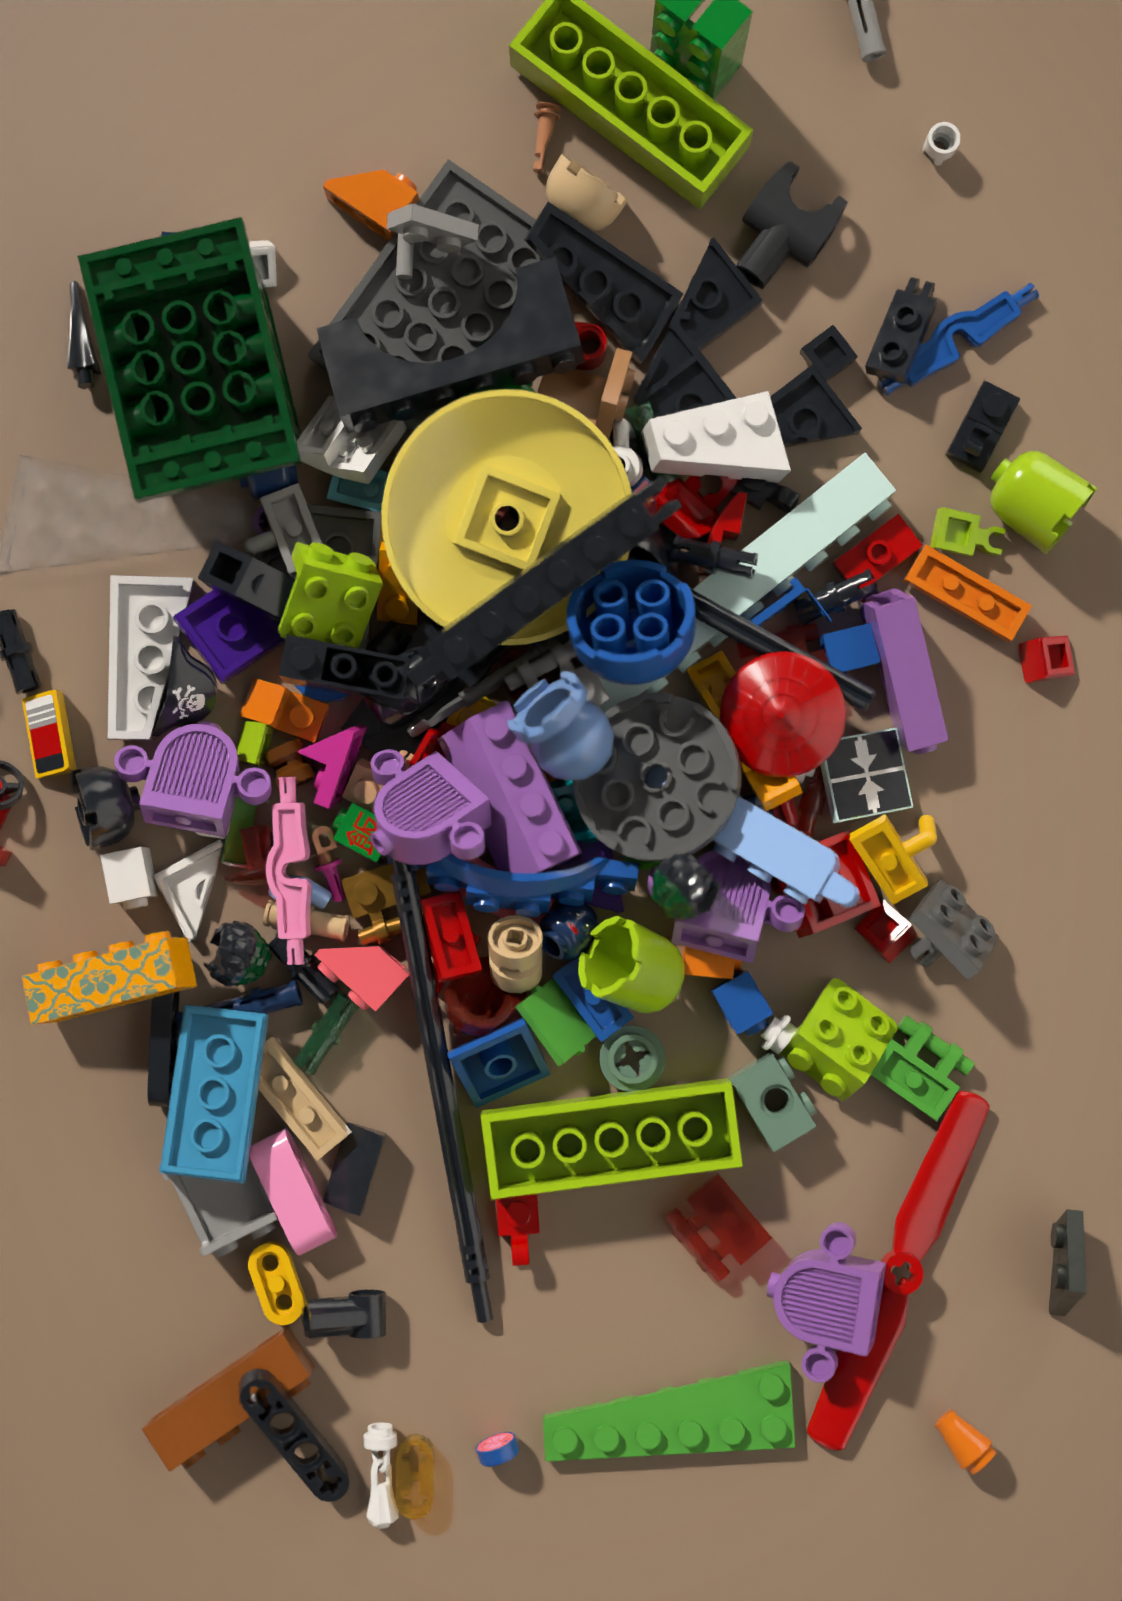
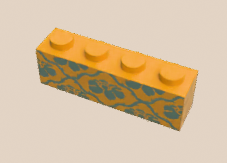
M170 931L146 935V943L134 946L133 941L120 942L109 945V953L99 956L98 951H88L73 955V962L63 965L62 960L38 964V972L22 976L31 1025L54 1024L197 987L188 938L171 937Z

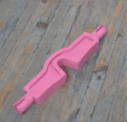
M278 777L280 803L272 805L274 845L268 854L266 877L269 888L276 897L279 939H287V965L305 964L303 938L311 935L310 906L312 884L308 879L289 877L286 873V867L289 863L307 861L310 856L305 804L302 802L296 803V777Z

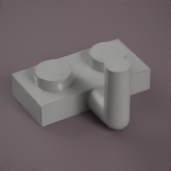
M413 203L389 212L387 215V230L399 233L396 278L402 280L412 279L414 243L426 241L435 244L436 248L440 251L458 252L462 246L478 241L479 225Z
M299 483L260 498L272 530L252 537L244 544L247 554L259 561L266 554L265 550L279 546L291 577L297 575L291 558L296 542L307 545L313 542L322 544Z

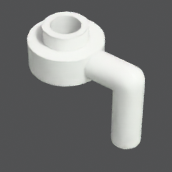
M623 418L622 421L615 420L613 423V448L619 458L625 461V471L630 487H632L642 476L643 462L638 453L629 448V438L635 439L638 435V429Z

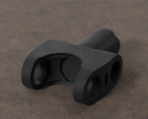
M792 161L787 162L764 185L742 218V222L758 232L759 235L736 266L752 286L760 289L765 288L788 255L808 268L829 241L848 203L847 200L839 195L832 204L828 203L823 209L815 212L804 211L798 208L792 202L790 185L798 174L800 167Z

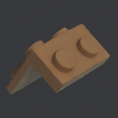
M616 348L608 378L575 369L562 374L553 372L542 376L537 393L552 397L574 408L595 424L609 440L614 421H622L628 397L623 396L622 393L630 395L636 373V370L629 369L632 352Z

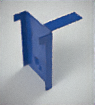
M797 577L790 581L793 588L790 587L786 591L787 594L750 622L762 628L763 624L784 611L786 607L799 599L804 592L808 594L828 623L832 620L808 587L805 589Z

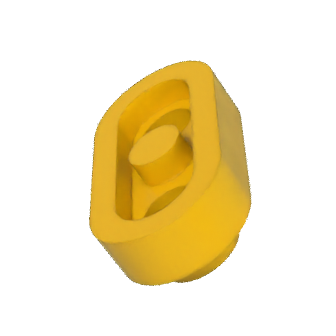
M276 1241L261 1243L249 1257L248 1269L267 1319L277 1325H289L295 1322L302 1314L304 1300L306 1299L289 1250L283 1244ZM265 1256H275L278 1259V1267L274 1269L268 1268L264 1263ZM282 1294L290 1296L292 1306L289 1308L282 1307L278 1302V1297Z

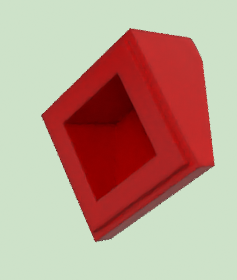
M1068 635L1036 638L1019 644L1021 666L1026 683L1075 675Z
M882 900L880 902L881 906L873 909L854 929L882 958L891 963L917 937V933L905 918Z

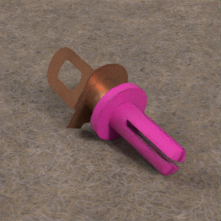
M321 826L312 833V840L317 852L310 854L309 858L316 855L319 865L314 867L315 872L323 871L329 891L332 893L333 902H341L346 899V895L336 865L342 863L341 858L334 859L332 849L338 846L335 840H333L334 837L331 829ZM323 833H327L330 840V845L327 847H321L318 838Z

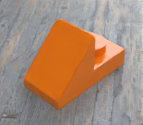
M253 678L239 716L254 722L267 724L273 729L315 744L318 742L331 706L290 691L287 687Z

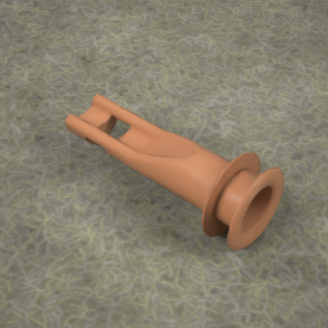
M540 102L535 106L536 109L540 110L534 113L535 117L539 119L535 156L540 158V161H535L533 166V172L537 174H543L546 147L554 131L555 121L561 118L556 113L561 111V107L550 102Z

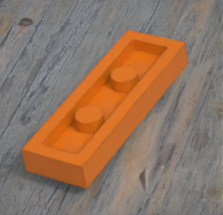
M927 544L923 546L903 580L904 583L1008 643L1013 640L1032 607L1031 604Z

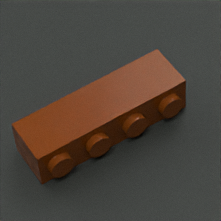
M289 1326L274 1334L162 1410L146 1423L142 1431L169 1472L182 1464L184 1469L191 1467L206 1455L203 1450L214 1441H217L221 1446L241 1431L238 1425L250 1418L239 1400V1382L246 1372L253 1369L268 1370L276 1377L291 1397L297 1395L310 1385L308 1377L311 1376L315 1366ZM256 1386L250 1388L251 1394L258 1393L263 1398L266 1407L269 1402L266 1398L265 1388L261 1390Z

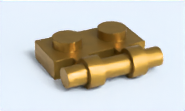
M386 864L341 880L353 919L369 914L372 921V926L358 930L362 946L377 941L381 945L390 942L392 936L402 933L399 917L386 921L382 911L396 905L391 874H395L393 864ZM419 868L416 871L419 895L422 897L431 894L432 890L430 884H427L425 869Z

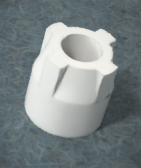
M940 122L930 129L922 149L923 153H927L928 157L933 160V165H942L944 160L949 159L956 152L961 139L957 127L949 122ZM934 143H943L946 150L937 148Z

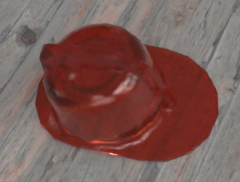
M489 956L479 958L482 971L479 974L454 979L445 990L447 1016L454 1025L452 1032L455 1036H458L461 1032L472 1036H484L492 1032L516 1010V1006L526 996V992L509 993L503 991L493 983L490 977Z

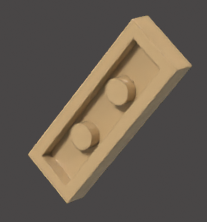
M274 1037L269 1038L264 1046L258 1090L318 1161L352 1131Z

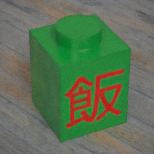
M354 803L351 804L349 810L343 807L332 825V829L336 831L333 840L381 864L384 856L375 849L370 839V835L377 831L375 814Z

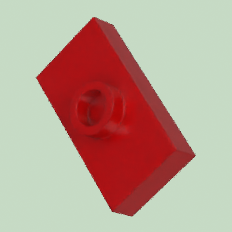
M898 513L836 559L832 565L844 581L864 572L866 569H870L875 579L861 584L860 588L875 583L918 551L923 545Z

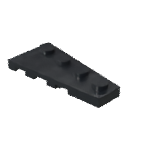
M547 202L524 240L542 260L555 257L562 282L625 350L632 352L631 357L638 364L643 363L684 293L550 202Z

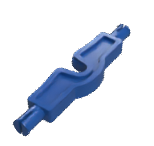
M1028 283L1027 286L1013 295L1004 291L975 311L958 312L943 320L936 327L929 341L920 346L905 383L910 387H914L929 376L956 363L960 358V353L957 351L952 339L954 334L962 335L974 348L981 347L1001 329L1017 320L1021 314L1020 308L1039 298L1038 290L1032 291L1035 286L1032 283ZM885 378L878 381L880 389L884 388L883 393L886 396L904 385L903 383L893 382Z

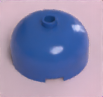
M624 560L610 564L600 574L588 580L582 587L580 586L574 590L570 596L567 605V623L573 649L579 660L588 670L612 683L640 685L656 681L668 675L685 659L695 637V606L690 588L687 583L683 584L676 577L669 574L666 566L655 562ZM594 602L595 611L586 618L587 609Z

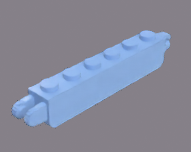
M657 766L649 770L646 776L649 788L660 789L665 784L668 772L664 767ZM738 797L736 807L728 823L713 839L716 843L712 850L734 862L737 855L751 863L748 871L770 883L773 876L787 884L783 892L803 904H806L809 898L820 903L823 897H826L836 904H840L841 907L852 908L853 905L856 906V903L859 902L858 899L861 898L858 887H855L851 881L849 882L846 878L837 874L841 865L839 857L834 851L741 797Z

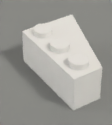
M768 391L649 419L641 432L652 472L704 476V474L728 476V479L739 480L742 478H753L779 483L791 471Z

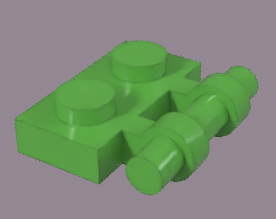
M905 1015L897 1028L909 1036L908 1041L903 1047L893 1039H890L871 1076L932 1119L938 1121L960 1088V1086L948 1079L947 1076L953 1068L966 1076L973 1068L975 1062L962 1054L963 1049L953 1042L948 1044L933 1034L931 1026L923 1021L918 1023L908 1015ZM922 1046L940 1058L935 1068L916 1056Z

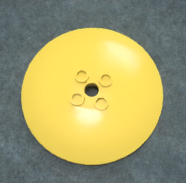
M508 389L485 391L458 399L428 417L404 443L394 460L384 488L381 517L383 540L391 567L402 588L427 616L445 627L628 494H632L626 471L617 452L606 436L583 414L559 400L535 392ZM503 506H510L518 513V524L510 531L501 530L495 522V514ZM630 551L614 562L627 560ZM572 593L500 645L534 643L569 630L567 605ZM594 602L588 607L586 618L595 611Z

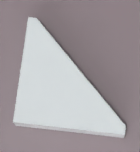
M221 839L153 875L182 932L188 938V942L196 940L224 849V843Z

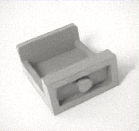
M250 1157L248 1159L245 1183L161 1173L165 1181L169 1179L172 1181L202 1244V1247L199 1248L202 1257L211 1252L214 1253L216 1258L221 1257L239 1247L236 1240L250 1233L253 1239H257L276 1228L274 1221L278 1217Z

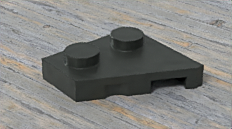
M1066 1209L1051 1227L1050 1241L1054 1251L1049 1298L1050 1315L1066 1316L1087 1293L1083 1211Z

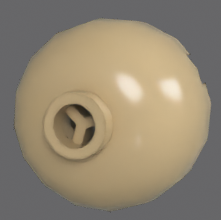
M561 154L552 168L547 180L546 196L548 202L591 231H599L610 225L628 201L619 191L615 193L609 189L607 182L574 160L570 161L563 154Z

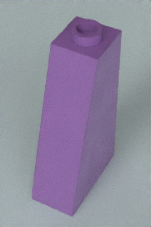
M893 588L857 601L863 624L871 623L880 656V662L876 664V669L894 728L897 727L900 745L908 752L913 751L914 754H924L936 750L938 743L949 740L915 597Z

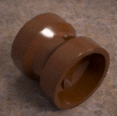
M301 739L281 744L263 755L267 766L273 768L276 773L275 783L278 790V777H296L297 788L312 781L317 776L313 765L307 763L304 755L298 753L299 750L305 748Z

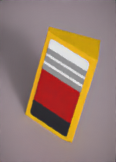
M55 689L23 698L22 704L35 779L71 773V770L77 769L63 692Z

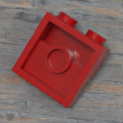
M851 829L821 840L818 843L838 855L841 868L837 874L846 878L849 882L851 881L855 887H858L861 898L858 899L859 902L856 903V906L853 905L852 908L841 907L840 904H836L826 897H823L820 903L809 898L807 903L804 904L805 913L801 926L792 931H796L798 938L815 934L881 906L865 864L850 841L849 834L852 833ZM773 876L770 881L772 890L776 893H781V895L786 894L783 891L787 884Z

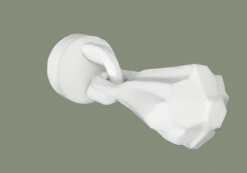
M380 1422L368 1425V1432L364 1434V1448L372 1450L373 1459L371 1494L366 1517L372 1526L384 1529L388 1528L399 1517V1510L393 1493L392 1466L390 1464V1449L397 1446V1433L393 1431L392 1424ZM378 1451H383V1457L379 1458ZM378 1472L385 1473V1482L378 1483Z

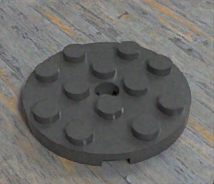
M643 694L624 700L605 712L614 732L611 757L598 773L585 780H573L576 804L584 822L591 832L605 845L620 854L641 861L662 862L665 858L669 859L675 853L678 855L686 852L693 854L702 849L726 826L734 812L740 794V760L729 732L706 708L696 702L673 696L672 694ZM657 766L664 767L668 772L665 784L660 789L649 788L646 782L649 770Z

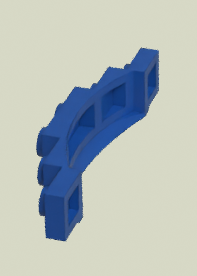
M451 853L432 863L422 865L409 864L411 870L418 871L419 868H426L427 884L434 885V888L437 890L456 892L459 888H466V905H474V909L478 911L492 913L497 912L499 908L515 910L516 914L524 917H538L540 913L549 914L550 898L559 899L561 904L568 906H580L584 902L592 903L594 887L602 888L603 892L612 895H623L627 891L634 892L639 863L597 857L580 866L566 870L546 873H513L482 867L460 859ZM387 854L388 864H393L392 857Z

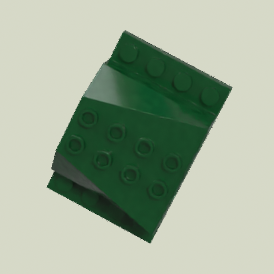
M242 217L78 256L133 496L137 503L302 464L297 444L301 431L266 286L253 260L245 222Z

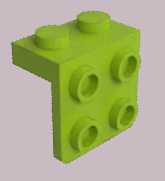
M296 542L291 558L297 577L278 627L280 636L286 639L287 635L359 648L383 586L375 562L360 553L346 555L334 552L330 547L321 543L313 542L307 545Z
M833 978L827 983L807 1017L797 1028L790 1042L780 1054L795 1069L805 1072L818 1082L825 1092L836 1096L841 1101H845L865 1085L890 1039L896 1033L897 1023L842 980Z

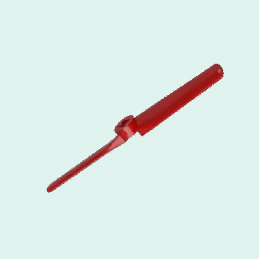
M959 1091L955 1094L896 1216L892 1251L885 1254L880 1261L886 1263L875 1342L868 1356L838 1349L836 1351L838 1358L837 1369L833 1376L824 1383L807 1427L809 1437L827 1449L834 1451L845 1449L906 1325L909 1294L920 1287L924 1277L923 1266L920 1262L942 1233L990 1109L989 1103L975 1093ZM904 1262H907L906 1267L911 1272L910 1277H901L899 1282H896V1276L891 1269L893 1266L901 1267Z

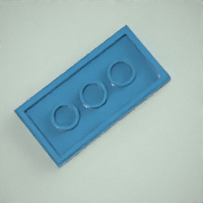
M184 1004L159 1173L245 1183L269 1018L268 1014Z

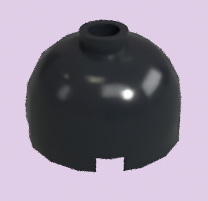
M91 766L71 770L72 794L80 793L77 794L78 806L75 807V811L86 846L90 845L89 850H94L120 842L130 833L134 825V811L141 810L139 805L141 799L137 787H129L127 782L118 776L115 769Z

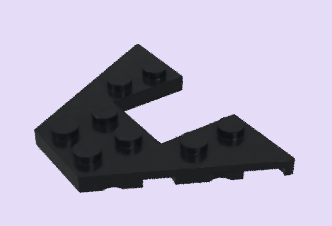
M714 237L710 240L705 254L689 283L688 289L634 396L633 402L648 421L652 418L737 399L701 351L759 308L763 300ZM813 364L770 396L784 447L857 435L862 430L860 424Z

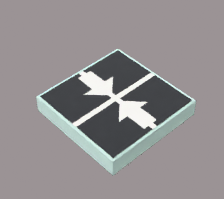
M897 727L842 737L835 751L820 765L832 824L914 808Z

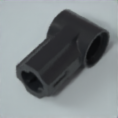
M365 1289L351 1291L349 1296L305 1299L302 1308L304 1335L307 1338L349 1335V1337L358 1339H372L385 1336L386 1292L383 1290Z

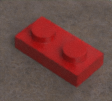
M457 891L421 899L427 939L439 983L479 974L482 971L461 892Z

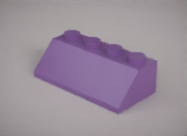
M506 700L470 717L437 740L447 761L490 798L492 825L484 830V839L498 870L513 873H543L583 853L544 770L538 764L530 748V744L521 743L508 727L507 721L515 719L517 712L513 708V704Z

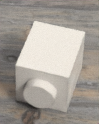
M137 847L100 855L110 904H123L124 910H131L149 906L147 898L159 896L157 884L153 877L155 874L150 848Z

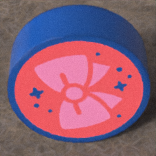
M502 1432L482 1440L475 1448L480 1464L486 1467L504 1464L512 1460L520 1450L513 1432Z

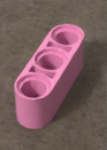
M285 1128L250 1145V1160L295 1253L300 1256L337 1238V1231L333 1220L288 1129Z

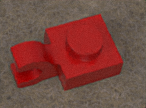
M538 1193L496 1199L498 1236L511 1235L512 1266L529 1265L528 1234L540 1233Z

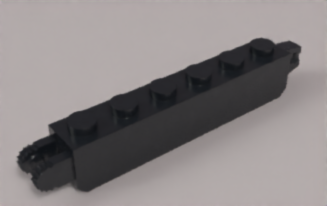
M663 477L657 478L636 494H628L424 642L426 646L418 651L423 660L406 672L414 686L418 688L433 676L440 683L447 678L452 680L660 529L657 525L682 507L676 498L669 500L658 511L650 515L642 504L650 497L660 493L663 487L667 485Z

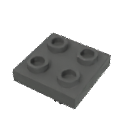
M943 878L930 887L909 918L925 935V937L910 948L914 959L916 960L924 953L925 957L919 961V964L928 967L943 954L967 980L981 970L999 938L990 921L984 916L978 915L966 903L962 892L955 886L949 885Z

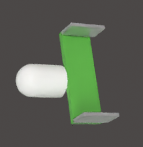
M237 797L226 837L195 833L206 837L226 838L221 859L222 864L255 870L256 867L247 865L245 862L257 805L247 804L240 797Z

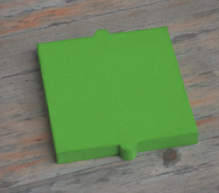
M553 978L542 987L537 985L531 989L532 995L517 1005L516 1009L556 1064L560 1066L574 1054L580 1055L585 1051L584 1046L595 1038L596 1035L556 980Z

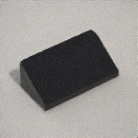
M347 1121L346 1125L352 1132L340 1143L323 1202L348 1213L361 1216L387 1133Z

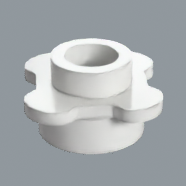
M784 1014L778 1019L774 1016L768 1022L769 1025L760 1034L764 1039L760 1047L766 1051L770 1048L773 1052L779 1054L787 1046L797 1030V1027L789 1022L791 1017Z

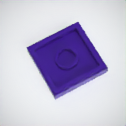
M215 590L204 595L173 617L175 623L212 670L221 685L285 643V639L280 636L278 630L279 623L274 622L265 613Z

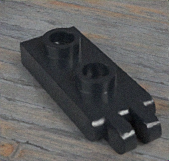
M911 277L905 290H896L866 362V374L905 384L936 309L937 299L932 298L935 283L926 281L921 294H917L920 279Z

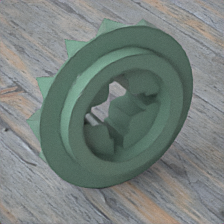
M637 1025L624 1026L605 1039L600 1050V1067L605 1078L616 1088L627 1092L645 1090L656 1083L662 1075L665 1067V1051L661 1041L652 1031ZM626 1041H628L629 1046H632L635 1052L641 1050L642 1052L647 1050L650 1052L639 1060L640 1075H637L636 1071L632 1070L629 1064L615 1066V1063L620 1062V1059L626 1056L624 1050L626 1049L624 1045Z

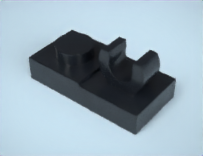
M984 380L945 455L981 473L1021 398Z

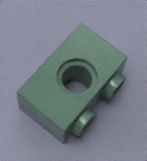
M767 1052L727 1076L767 1145L773 1152L817 1127L811 1118L817 1112L806 1093L802 1092L797 1095L789 1082L795 1078V1075L783 1056L776 1059L772 1053ZM774 1088L782 1089L785 1093V1103L777 1110L767 1109L764 1104L766 1093Z

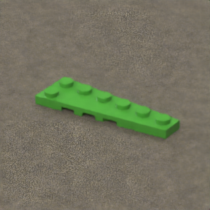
M780 1361L744 1369L736 1374L718 1378L700 1379L696 1383L683 1386H669L658 1389L659 1391L639 1396L630 1395L616 1398L608 1403L599 1402L543 1415L545 1462L795 1448L789 1361Z

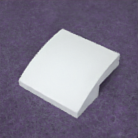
M329 396L300 435L297 444L302 462L343 479L369 484L407 428L404 421L392 420L379 424L369 432L348 433L339 417L334 396Z

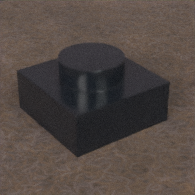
M834 324L802 347L799 352L809 366L814 365L826 382L855 362L858 357Z

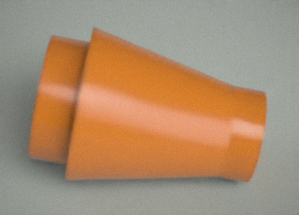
M953 1409L947 1411L934 1424L962 1470L966 1468L974 1475L996 1455V1451L991 1446L992 1440L958 1416Z

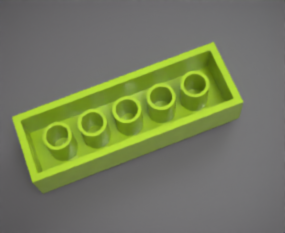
M544 0L509 44L510 66L699 210L702 209L750 147L754 129L583 0Z
M728 1078L482 1110L481 1113L491 1199L743 1167L732 1082Z

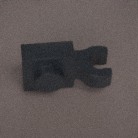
M753 478L737 479V484L729 492L734 496L739 492L747 493L746 503L758 510H761L764 503L768 501L786 513L791 512L796 507L801 496L786 486L778 485L774 482H766L764 479Z

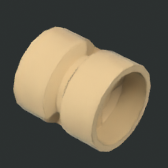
M510 915L499 919L492 925L488 937L490 977L499 989L509 993H523L531 990L539 983L542 977V931L536 922L524 916Z

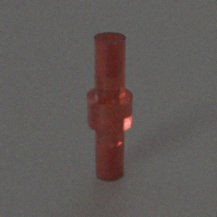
M821 766L815 768L813 777L809 779L807 791L801 794L798 810L801 811L797 830L811 839L817 816L822 815L826 800L822 796L825 785Z

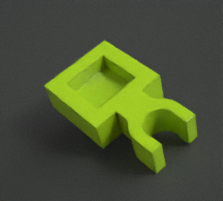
M941 507L936 512L930 547L938 551L964 557L973 556L975 547H977L984 554L998 556L1001 555L1002 549L993 548L989 544V536L991 534L996 536L1005 535L1006 529L996 526L984 529L979 528L980 515Z

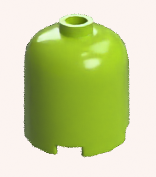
M1027 451L1020 454L1013 462L1005 458L991 476V479L996 484L991 492L990 505L993 512L1003 522L1041 552L1047 554L1073 524L1068 519H1071L1080 507L1083 509L1086 507L1098 488L1047 454L1040 451Z
M619 916L606 919L593 929L591 936L595 937V939L591 943L588 953L581 952L579 957L578 974L584 989L591 991L595 997L648 1014L660 1011L674 1001L685 979V965L680 950L673 943L640 924Z

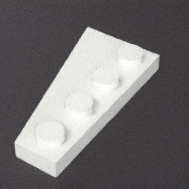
M110 575L108 740H151L169 674L173 635L179 637L181 630L173 620V617L187 607L194 578Z

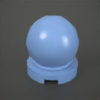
M565 671L561 672L562 680L549 685L543 679L527 690L513 706L518 714L515 719L508 720L507 725L521 743L530 744L538 764L549 775L564 780H585L601 771L611 757L614 732L604 711L592 701L586 700L588 691L578 677L572 672Z

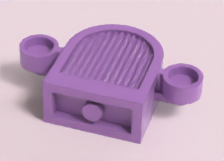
M209 721L185 725L170 732L159 743L152 760L148 759L144 749L134 745L123 747L114 758L117 774L122 780L131 783L146 780L139 805L144 822L149 824L226 837L237 797H240L247 804L258 805L268 800L272 792L270 777L263 769L249 768L241 773L234 743L222 731L219 725Z
M382 750L372 757V777L378 784L384 786L375 798L374 814L377 831L370 835V839L375 849L381 855L385 856L388 854L393 859L406 864L422 865L438 861L451 852L456 857L464 860L477 858L483 853L485 849L484 830L492 825L490 798L441 754L435 751L406 771L403 756L395 750Z
M712 850L701 855L697 861L699 865H703L713 876V881H717L721 885L717 894L718 898L711 906V911L700 914L695 919L679 920L676 918L671 943L753 963L763 923L773 925L780 931H794L802 924L805 907L803 903L788 894L780 895L774 901H770L771 882L768 883L749 872L750 862L738 855L734 862ZM659 865L653 867L649 872L647 889L651 896L653 893L654 872L658 869Z
M835 1222L826 1227L820 1237L821 1249L809 1250L798 1255L782 1274L772 1272L767 1287V1297L773 1298L777 1317L784 1328L798 1339L815 1344L807 1350L801 1365L806 1377L818 1383L828 1381L837 1369L838 1358L832 1348L868 1356L875 1342L886 1263L850 1255L856 1245V1235L849 1225L842 1222Z

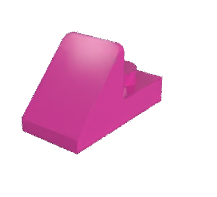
M358 724L298 751V753L326 764V766L321 767L314 782V788L318 790L314 803L329 809L342 802V795L351 777L367 726Z

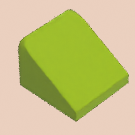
M245 721L242 724L236 747L238 760L262 767L265 764L263 755L268 751L271 742L272 728L264 723Z

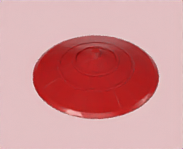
M772 652L749 661L730 679L721 700L720 722L729 732L736 746L739 760L744 765L767 776L794 777L817 768L835 751L845 728L846 706L843 693L836 679L819 662L799 653Z

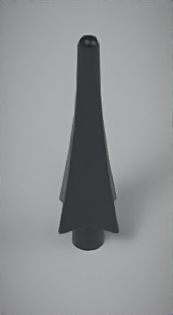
M72 281L70 283L71 321L67 368L73 371V378L77 377L78 388L90 389L94 387L93 374H101V370L88 330L80 287L77 281Z

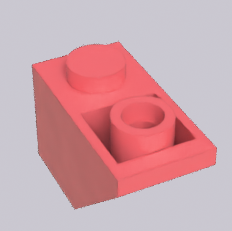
M383 946L319 949L314 955L321 961L317 968L334 983L341 979L351 989L347 994L349 998L364 1011L369 1007L375 1012L378 1011L410 977L409 970Z

